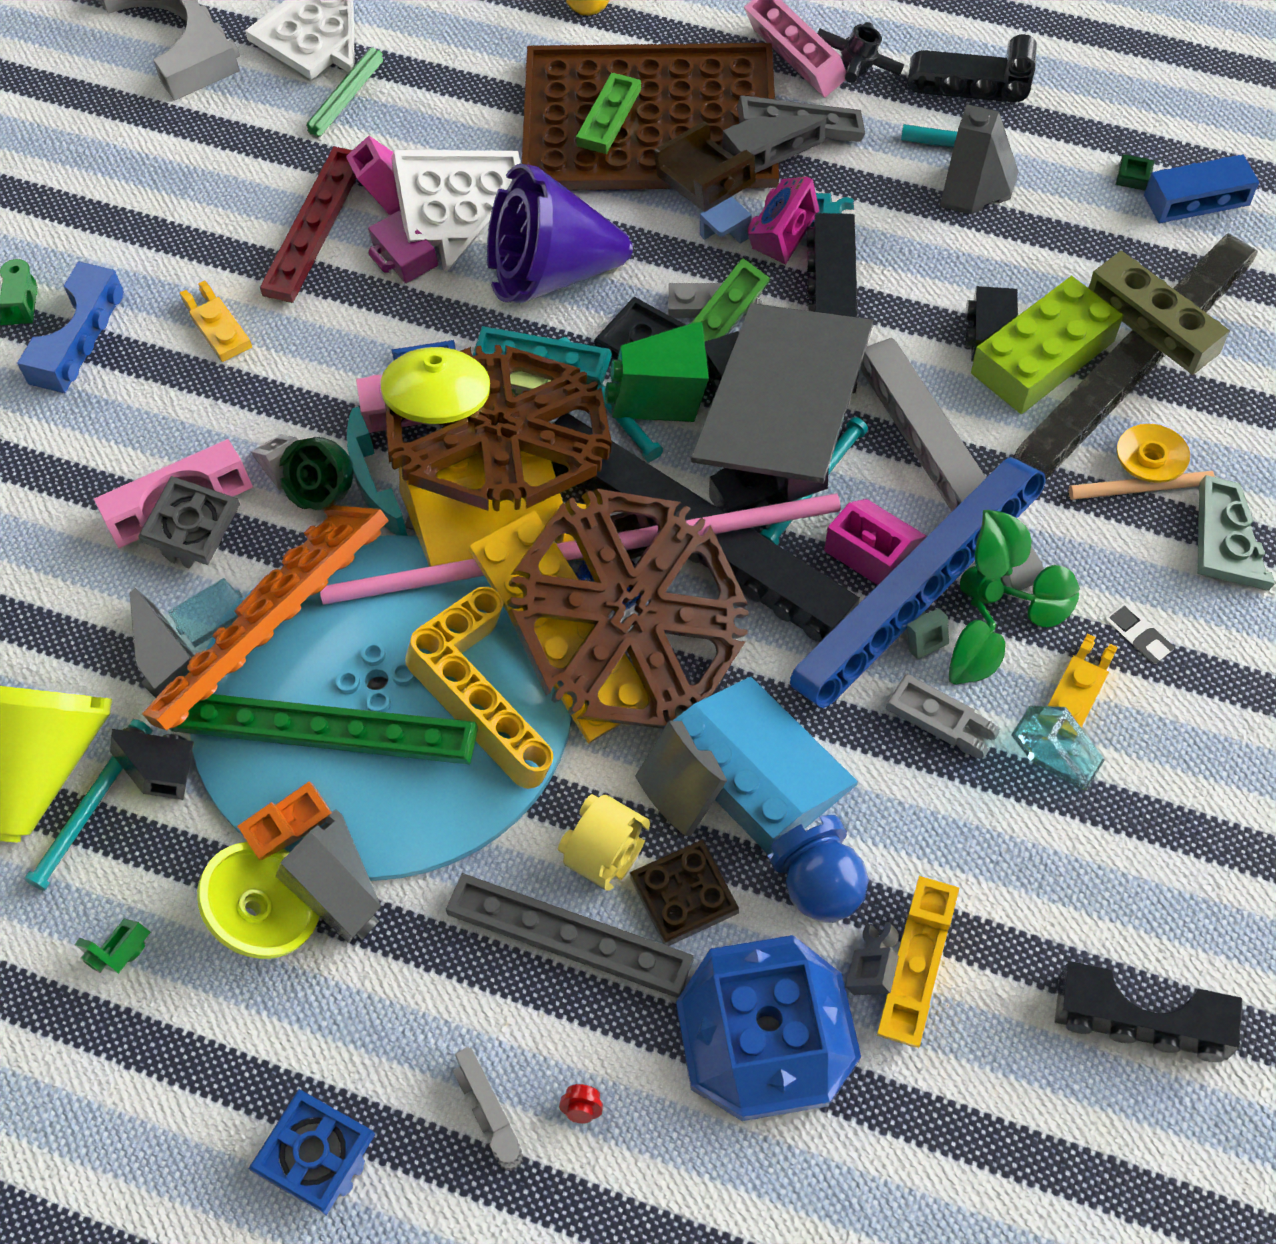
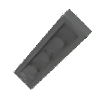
M742 95L737 104L740 123L751 118L823 114L826 117L824 138L861 142L865 135L862 113L858 109Z

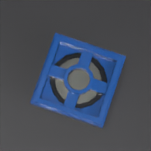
M298 1089L248 1169L327 1216L339 1195L345 1196L351 1192L353 1188V1183L351 1182L353 1175L360 1176L363 1172L365 1160L362 1156L374 1138L375 1133L373 1130Z

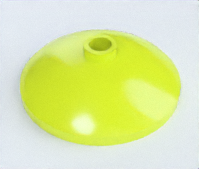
M444 347L420 348L401 355L384 370L380 384L382 398L393 412L406 419L427 424L450 423L469 417L485 404L490 392L488 373L477 360L458 350Z
M241 842L221 850L205 867L197 889L199 912L211 934L230 950L252 958H278L302 946L315 930L319 916L276 878L279 864L290 853L289 851L282 849L263 860H259L248 842ZM245 908L254 910L256 916L249 914Z

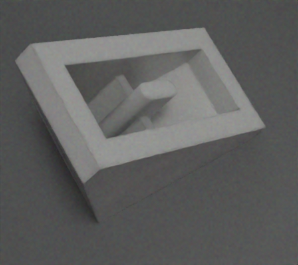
M281 434L251 451L255 460L278 490L282 489L280 478L284 477L283 466L279 467L280 458L285 449L298 440L297 437Z

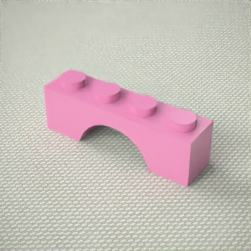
M229 439L94 498L117 547L121 548L139 540L138 535L171 476L232 497L253 488L243 462Z

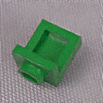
M124 918L101 948L83 938H79L74 945L84 952L80 959L93 970L101 973L105 968L119 974L127 962L135 960L141 954L145 947L144 940L151 932L139 922Z

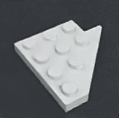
M285 0L245 30L248 41L311 80L333 63L348 73L355 66L353 0Z
M394 150L391 160L403 227L408 242L427 239L432 246H439L443 271H449L488 225L498 189L507 190L512 179L506 178L507 172L513 166L521 164L518 151ZM416 229H418L422 234H415Z

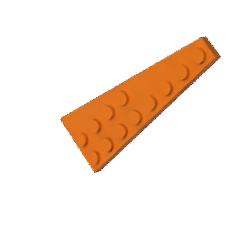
M338 505L326 508L324 512L328 517L317 527L310 526L304 532L308 539L303 545L289 549L283 556L282 564L284 566L281 570L274 569L269 575H266L234 610L238 618L232 625L226 629L220 627L212 635L216 643L210 649L196 653L189 661L187 667L189 673L185 677L178 676L173 682H170L142 713L149 723L167 731L169 728H175L184 722L189 715L188 710L198 701L210 697L216 691L217 683L225 675L241 668L246 661L245 657L255 647H260L267 643L274 635L273 630L281 622L293 618L301 610V604L310 595L319 593L327 586V579L336 570L345 568L354 560V553L363 545L370 544L381 534L380 529L389 521L381 509Z

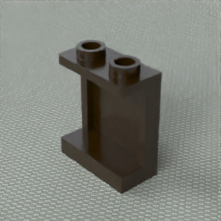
M706 122L696 125L654 150L657 176L704 212L756 182L754 155L747 150L735 156L712 141L710 126Z

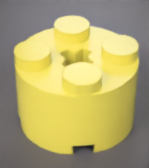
M591 794L584 801L580 809L581 819L574 831L570 829L564 834L558 845V851L564 854L563 863L565 866L604 890L610 891L614 886L609 882L614 877L622 880L636 861L645 843V840L639 837L641 829L643 827L649 831L650 821L608 795H602L598 798Z

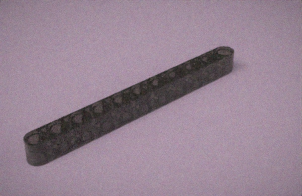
M1227 233L1173 289L1207 313L1248 270L1257 256L1258 250ZM1132 330L1022 442L1013 458L1043 472L1045 479H1048L1166 355Z

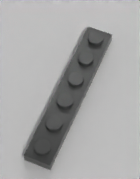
M464 873L461 874L446 907L448 916L678 998L682 993L693 963L694 955Z

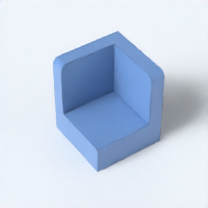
M730 197L700 214V236L705 240L715 233L719 237L729 233L741 244L749 239L748 227L752 214L733 197Z

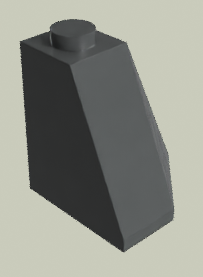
M967 104L958 128L940 207L974 214L982 211L983 206L991 202L997 201L1000 204L1010 200L1019 171L1000 113Z
M335 809L325 819L327 823L322 828L318 825L314 827L280 862L276 878L349 943L356 935L363 940L378 924L379 920L374 915L378 912L381 905L344 818Z

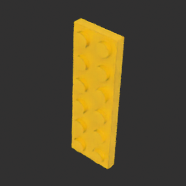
M535 510L469 546V552L490 586L499 592L503 598V607L507 612L510 609H514L507 606V601L511 597L523 598V592L520 588L509 586V581L513 577L520 575L510 574L545 527ZM554 541L539 562L540 573L542 575L579 580ZM523 608L514 609V610L523 611ZM543 617L536 620L534 630L549 663L555 668H564L594 624ZM624 653L598 691V697L603 704L608 706L644 709L648 704V695L638 673ZM557 683L553 686L555 690L560 688ZM563 694L561 700L567 710H569L573 704L572 697L568 694ZM583 704L579 711L571 715L588 744L621 725L619 723L577 719L582 714L585 704Z

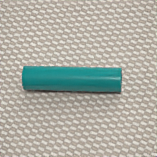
M903 124L901 140L954 148L957 131Z

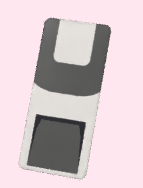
M1127 603L1122 604L1106 617V620L1154 664L1174 650V646Z

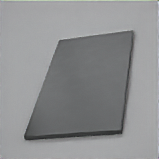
M751 303L691 456V462L824 484L874 320Z

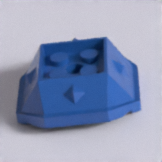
M794 935L711 948L676 1001L677 1016L691 1090L703 1098L709 1099L741 1121L828 1107L861 1059L842 973ZM764 1016H771L779 1022L780 1027L775 1031H765L760 1028L757 1021Z

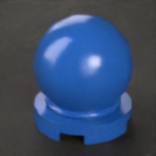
M824 815L819 817L821 825L805 831L802 824L783 834L771 845L773 853L768 854L767 857L774 871L779 873L787 872L786 887L790 900L802 914L818 922L834 923L853 915L865 901L869 878L861 857L853 848L842 844L847 836V830L840 818L836 815Z

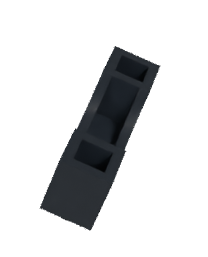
M1068 961L1060 973L1054 1023L1066 1025L1069 1031L1079 1034H1089L1095 1031L1109 1034L1110 1039L1120 1043H1134L1137 1040L1153 1044V1048L1162 1052L1176 1053L1183 1050L1196 1053L1197 1057L1204 1061L1222 1062L1228 1060L1240 1046L1242 998L1198 988L1181 1009L1169 1013L1150 1012L1134 1005L1122 994L1114 980L1112 970Z

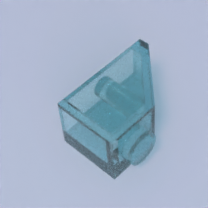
M1029 706L1011 734L1031 762L1079 789H1088L1105 761L1066 707Z

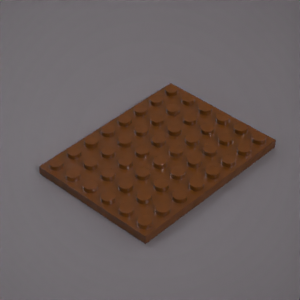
M772 43L527 46L522 164L539 167L568 190L673 189L657 176L654 150L702 122L709 124L712 141L722 147L723 130L740 123L737 104L741 95L775 99ZM616 73L641 80V91L607 154L578 147L576 136L610 74ZM778 163L756 172V182L747 188H777L779 184Z

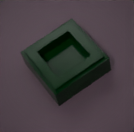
M1122 154L1115 185L1146 191L1155 160Z

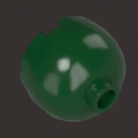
M323 437L296 440L285 449L280 458L279 467L283 466L284 476L280 478L281 487L288 499L299 508H310L313 510L329 508L345 498L351 488L354 475L352 461L347 452L332 440Z

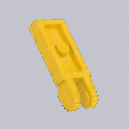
M205 280L198 283L199 291L203 298L207 300V303L198 307L193 296L187 290L179 293L190 313L192 321L221 362L252 348L251 341L220 297L215 296L212 288Z
M1090 634L1086 635L1077 655H1073L1041 718V722L1077 738L1109 673L1107 669L1118 648L1109 644L1101 656L1099 667L1085 661L1087 654L1091 652L1095 644V637Z

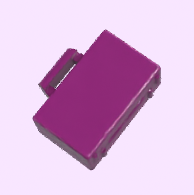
M401 210L368 227L373 244L368 254L384 273H389V270L393 269L404 283H408L438 266L435 249L427 239L408 242L403 227ZM418 229L415 231V234H422Z

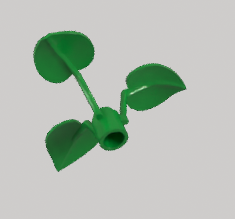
M983 510L982 527L975 548L976 566L965 570L960 579L961 591L973 598L971 605L977 607L986 623L981 620H974L960 633L949 667V682L955 685L986 679L997 671L1003 661L1006 647L1005 640L1002 635L994 632L996 623L983 605L984 603L989 604L998 601L1003 593L1031 601L1027 613L1029 620L1041 627H1052L1066 620L1074 611L1079 600L1080 587L1074 573L1061 565L1048 566L1036 576L1033 582V594L1002 584L1000 579L1002 576H1010L1013 572L1012 567L1020 566L1026 562L1030 555L1032 544L1028 528L1020 520L1004 512Z

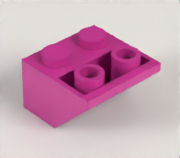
M863 499L849 502L828 526L824 551L879 585L927 536L870 500Z

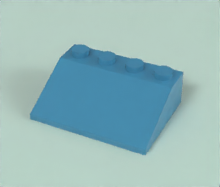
M752 677L746 678L693 704L673 720L683 722L698 750L712 751L727 779L715 801L767 854L773 853L771 845L783 834L802 824L804 829L807 828L858 785V781Z

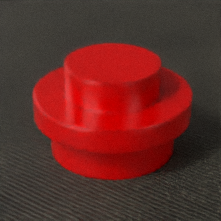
M575 1084L569 1086L566 1089V1094L561 1096L559 1108L570 1121L585 1124L602 1115L603 1103L600 1100V1092L589 1085Z

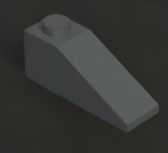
M820 114L751 118L723 130L722 148L733 156L744 150L754 155L756 173L823 143L826 117Z
M134 588L129 595L136 665L146 677L141 681L142 684L157 698L176 677H185L189 673L187 667L194 654L156 605Z

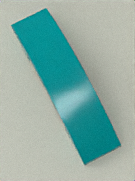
M359 406L352 408L347 426V449L352 461V469L358 490L368 508L381 509L389 521L384 527L395 535L408 536L403 515L392 488L380 492L376 490L364 457L375 454L370 433Z

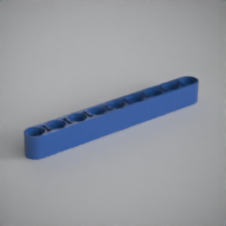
M1012 457L1004 460L795 667L790 677L791 687L821 708L828 707L835 702L907 629V624L916 620L975 561V548L982 527L983 510L1000 511L1018 518L1041 494L1046 481L1044 473Z

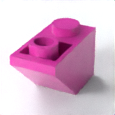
M367 136L346 158L359 182L389 215H392L400 210L391 160L393 152L371 136Z

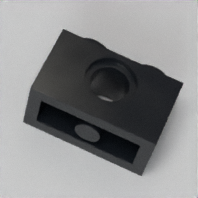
M723 468L710 476L709 498L714 506L726 513L787 502L780 489L775 490L767 474Z

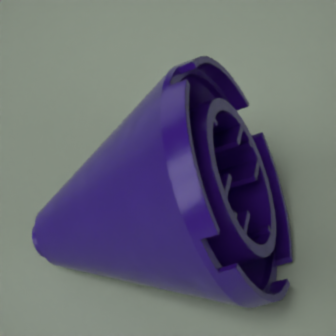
M517 164L507 172L506 178L512 179L507 190L498 189L491 211L487 237V266L489 269H496L498 282H492L491 286L500 301L522 304L621 267L631 258L633 245L624 231L539 167Z

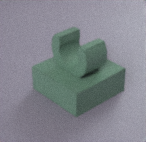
M939 608L928 614L924 611L916 620L907 624L909 652L917 660L949 644L948 616Z

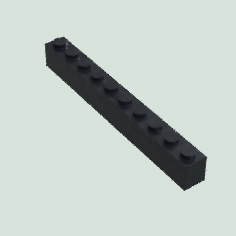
M569 413L560 416L553 423L588 435L593 434L590 426ZM612 440L611 453H609L608 460L602 459L601 471L597 472L596 476L575 485L580 489L585 488L592 492L596 489L681 502L676 507L674 516L683 507L688 506L690 510L686 514L685 520L726 513ZM551 461L554 471L557 470L562 474L569 471L567 466ZM646 516L650 527L658 526L653 518ZM751 528L715 534L743 593L750 600L761 602L772 609L774 614L781 620L790 621L803 629L805 634L816 642L822 641L859 604L860 597ZM691 553L688 558L690 561L701 563L708 568L705 559L700 554Z

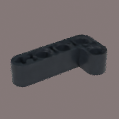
M1019 34L1014 36L1008 43L1005 58L929 50L915 52L910 58L908 86L912 91L920 94L1004 102L1023 101L1028 97L1036 69L1037 42L1030 35Z

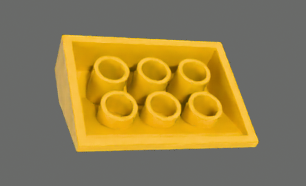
M520 451L524 480L530 486H540L556 478L550 460ZM482 452L438 471L436 476L439 479H445L469 489L481 488L485 484ZM402 467L399 468V492L429 567L474 559L469 552L471 544L534 510L546 526L553 514L563 503L559 493L527 509L524 498H521L519 510L514 509L512 501L503 500L500 502V511H495L492 506V500L489 499V511L409 485L408 480L404 481L402 479Z

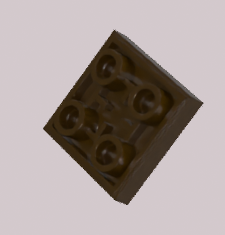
M703 839L630 872V879L664 945L670 946L739 914V907Z

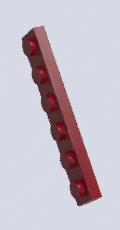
M333 146L260 286L263 297L294 303L357 179L346 158L352 150Z

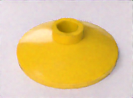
M1140 424L1129 428L1119 438L1116 448L1117 457L1122 467L1132 476L1147 482L1164 483L1175 480L1186 471L1190 462V450L1185 440L1172 429L1158 424Z

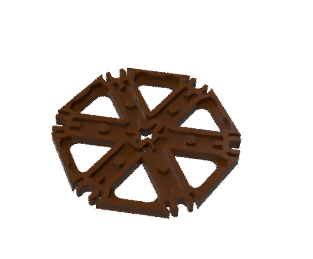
M495 345V352L492 354L483 353L481 346L476 347L475 356L471 353V347L460 351L477 360L487 371L490 380V392L487 401L477 412L467 418L439 424L445 427L410 443H403L401 422L405 418L393 412L385 403L388 459L394 470L402 467V479L404 481L408 480L409 485L489 511V499L492 500V506L495 511H500V502L503 500L512 501L515 510L520 509L521 498L525 499L526 509L596 476L597 472H600L602 469V459L608 460L609 453H611V436L601 387L598 389V383L595 381L586 384L587 373L585 371L580 372V368L505 345V355L502 354L500 345ZM515 371H523L551 381L513 397L510 374ZM574 410H583L590 416L593 434L588 435L550 423L549 421ZM520 451L565 465L569 468V471L540 486H530L524 480ZM482 452L485 484L481 488L469 489L460 484L439 479L436 476L438 471Z
M596 489L594 492L590 490L582 496L586 503V509L578 507L574 498H570L565 504L563 502L510 574L520 575L513 577L509 581V586L520 588L523 592V598L511 597L507 601V606L514 609L523 608V611L510 609L507 613L545 695L551 693L556 683L560 687L552 694L551 701L556 703L562 698L563 694L570 695L573 700V704L568 710L570 715L579 711L583 704H585L582 714L577 719L664 729L668 721H673L677 718L675 715L676 707L684 712L693 704L713 694L746 642L736 640L747 635L748 630L737 628L734 624V618L748 616L749 611L743 608L748 603L711 525L706 527L703 535L700 536L698 532L704 527L705 519H699L694 526L686 522L685 516L690 510L688 506L683 507L674 516V511L681 502ZM613 512L648 516L657 522L658 532L635 566H633L610 518ZM566 533L575 539L595 582L548 576L540 573L539 562L558 535ZM691 553H698L705 559L719 590L717 599L666 592ZM640 594L634 607L638 615L633 613L620 623L626 610L622 602L627 603ZM612 610L615 611L612 617L609 618L608 616ZM544 617L594 624V626L564 668H555L549 663L535 633L534 624L537 619ZM665 634L707 639L715 645L716 655L696 685L688 684ZM626 650L648 695V704L644 709L608 706L603 704L598 697V691Z

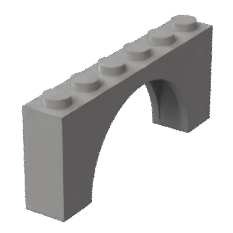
M98 0L108 14L133 7H155L173 12L187 22L185 31L178 42L167 52L153 59L160 82L174 101L240 71L236 59L240 57L236 44L232 39H226L221 25L218 22L214 23L208 9L205 5L200 6L198 0Z

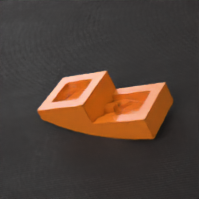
M309 781L276 805L272 802L237 827L258 859L263 860L306 836L317 825H323L326 822L325 819L332 811L314 784Z

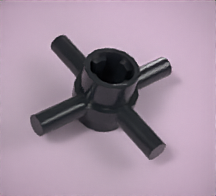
M865 22L864 24L856 25L850 37L846 39L821 28L818 30L817 34L825 42L841 51V59L847 70L845 74L847 82L854 83L858 75L865 74L869 67L873 65L900 76L905 64L878 53L882 36L872 23Z

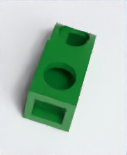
M22 259L9 260L0 268V275L3 280L0 293V325L33 323L38 288L37 282L30 274V267L26 261Z

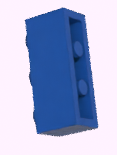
M1242 154L1152 172L1144 197L1160 224L1250 206L1259 185V180L1246 157Z

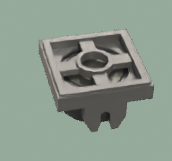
M171 476L138 537L141 543L159 548L162 555L171 563L175 564L179 558L183 566L190 569L195 561L209 565L240 506L238 498Z

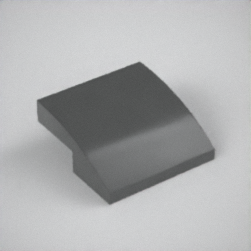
M668 721L635 775L654 806L685 836H692L727 782L712 751L698 750L682 721Z

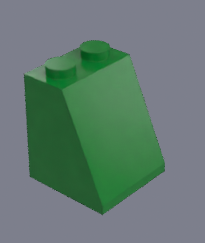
M694 322L621 345L618 360H612L610 376L612 382H607L605 388V402L611 404L612 418L630 417L643 420L695 422L709 379L702 322Z

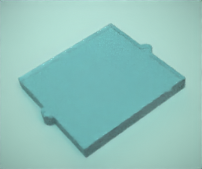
M223 578L169 610L168 613L176 623L178 633L180 635L184 634L195 648L212 638V635L218 628L224 627L226 629L232 625L238 618L234 610L243 602V596L240 590H234L226 579Z

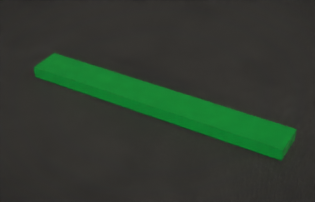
M212 694L207 699L198 701L188 710L189 715L184 722L175 728H169L172 732L467 765L471 763L478 732L476 722L217 694Z

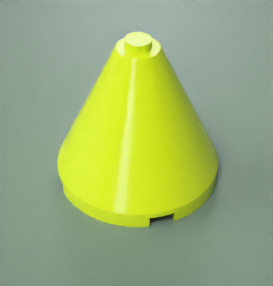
M0 686V841L21 842L22 835H30L110 715L111 698Z

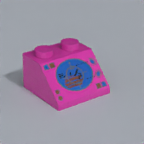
M809 177L782 179L776 189L770 190L765 200L764 209L759 216H755L748 227V236L752 249L785 265L787 264L805 235L807 227H810L814 220L815 213L819 212L813 179Z

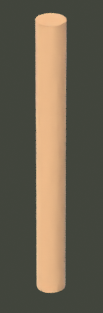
M1213 471L1184 473L1177 479L1164 483L1147 482L1136 478L1070 485L1069 497L1071 500L1198 487L1205 475L1215 477Z

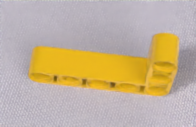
M479 587L412 633L405 656V664L409 671L455 720L476 722L478 726L476 742L514 783L526 789L535 788L543 782L552 764V749L462 654L495 629L503 607V598L499 592L493 588ZM449 629L457 630L460 633L451 632ZM419 649L428 650L432 654L423 653ZM445 677H453L456 680H458V682L449 681ZM471 704L480 705L485 710L475 709ZM498 732L507 733L511 738H503ZM524 760L533 761L538 767H531Z

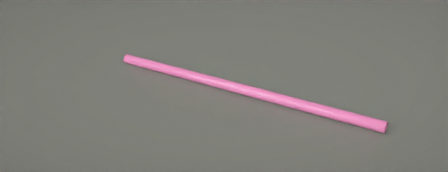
M835 493L702 517L705 519V525L698 533L702 536L705 528L711 525L714 533L718 534L840 512V500L838 494ZM701 518L686 520V522L694 526ZM658 526L619 532L618 535L626 550L647 547L657 534ZM575 540L557 544L567 561L583 558ZM469 559L330 584L320 591L323 605L481 577L484 574L476 561Z

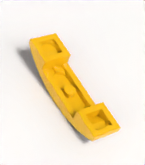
M922 876L918 877L897 954L899 957L892 990L886 996L877 1036L919 1049L959 887Z

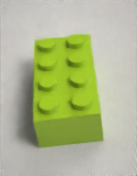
M1071 275L977 346L971 374L1022 415L1115 342L1124 315Z

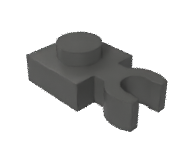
M886 922L884 931L879 936V932L872 924H866L862 934L866 946L865 949L854 950L846 988L853 995L891 993L899 957L892 948L898 941V931L890 922Z

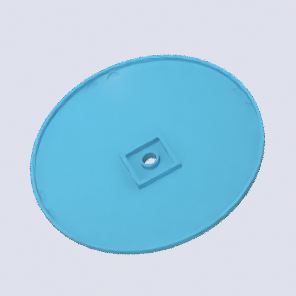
M379 536L370 544L363 545L354 553V560L345 568L336 570L327 579V585L429 567L417 536ZM485 576L326 605L322 603L320 592L310 595L301 604V610L293 618L281 622L273 630L274 635L267 643L260 647H255L245 657L246 661L241 668L225 675L217 683L218 687L213 694L455 720L409 671L405 664V656L412 633L417 628L474 589L492 587ZM251 591L233 608V610L223 620L220 627H224L226 629L227 627L232 625V623L238 618L234 610L243 602V600L251 593ZM502 607L495 629L462 654L552 749V764L543 782L535 788L526 789L514 783L476 741L471 763L467 765L190 734L191 741H194L192 751L197 770L208 794L221 814L238 833L243 836L237 827L239 824L272 802L276 805L310 781L314 784L330 810L333 812L336 809L342 814L370 881H380L428 873L453 864L479 851L506 832L529 810L550 782L566 747L572 717L561 699L556 703L551 701L552 694L555 691L554 687L550 694L545 695L505 608ZM449 629L451 632L460 633L457 630ZM212 637L207 649H210L216 643L214 637ZM419 649L423 653L432 654L428 650ZM375 677H384L388 680L386 686L382 689L372 690L367 687L369 681ZM445 677L449 681L458 682V680H456L453 677ZM471 704L475 709L485 710L480 705ZM498 732L503 738H511L507 733ZM524 760L529 766L538 767L533 761ZM304 837L284 849L291 852Z

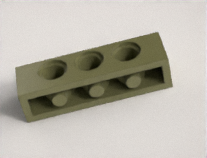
M1122 250L1093 271L1088 288L1124 315L1123 323L1190 374L1194 375L1221 353L1230 330Z

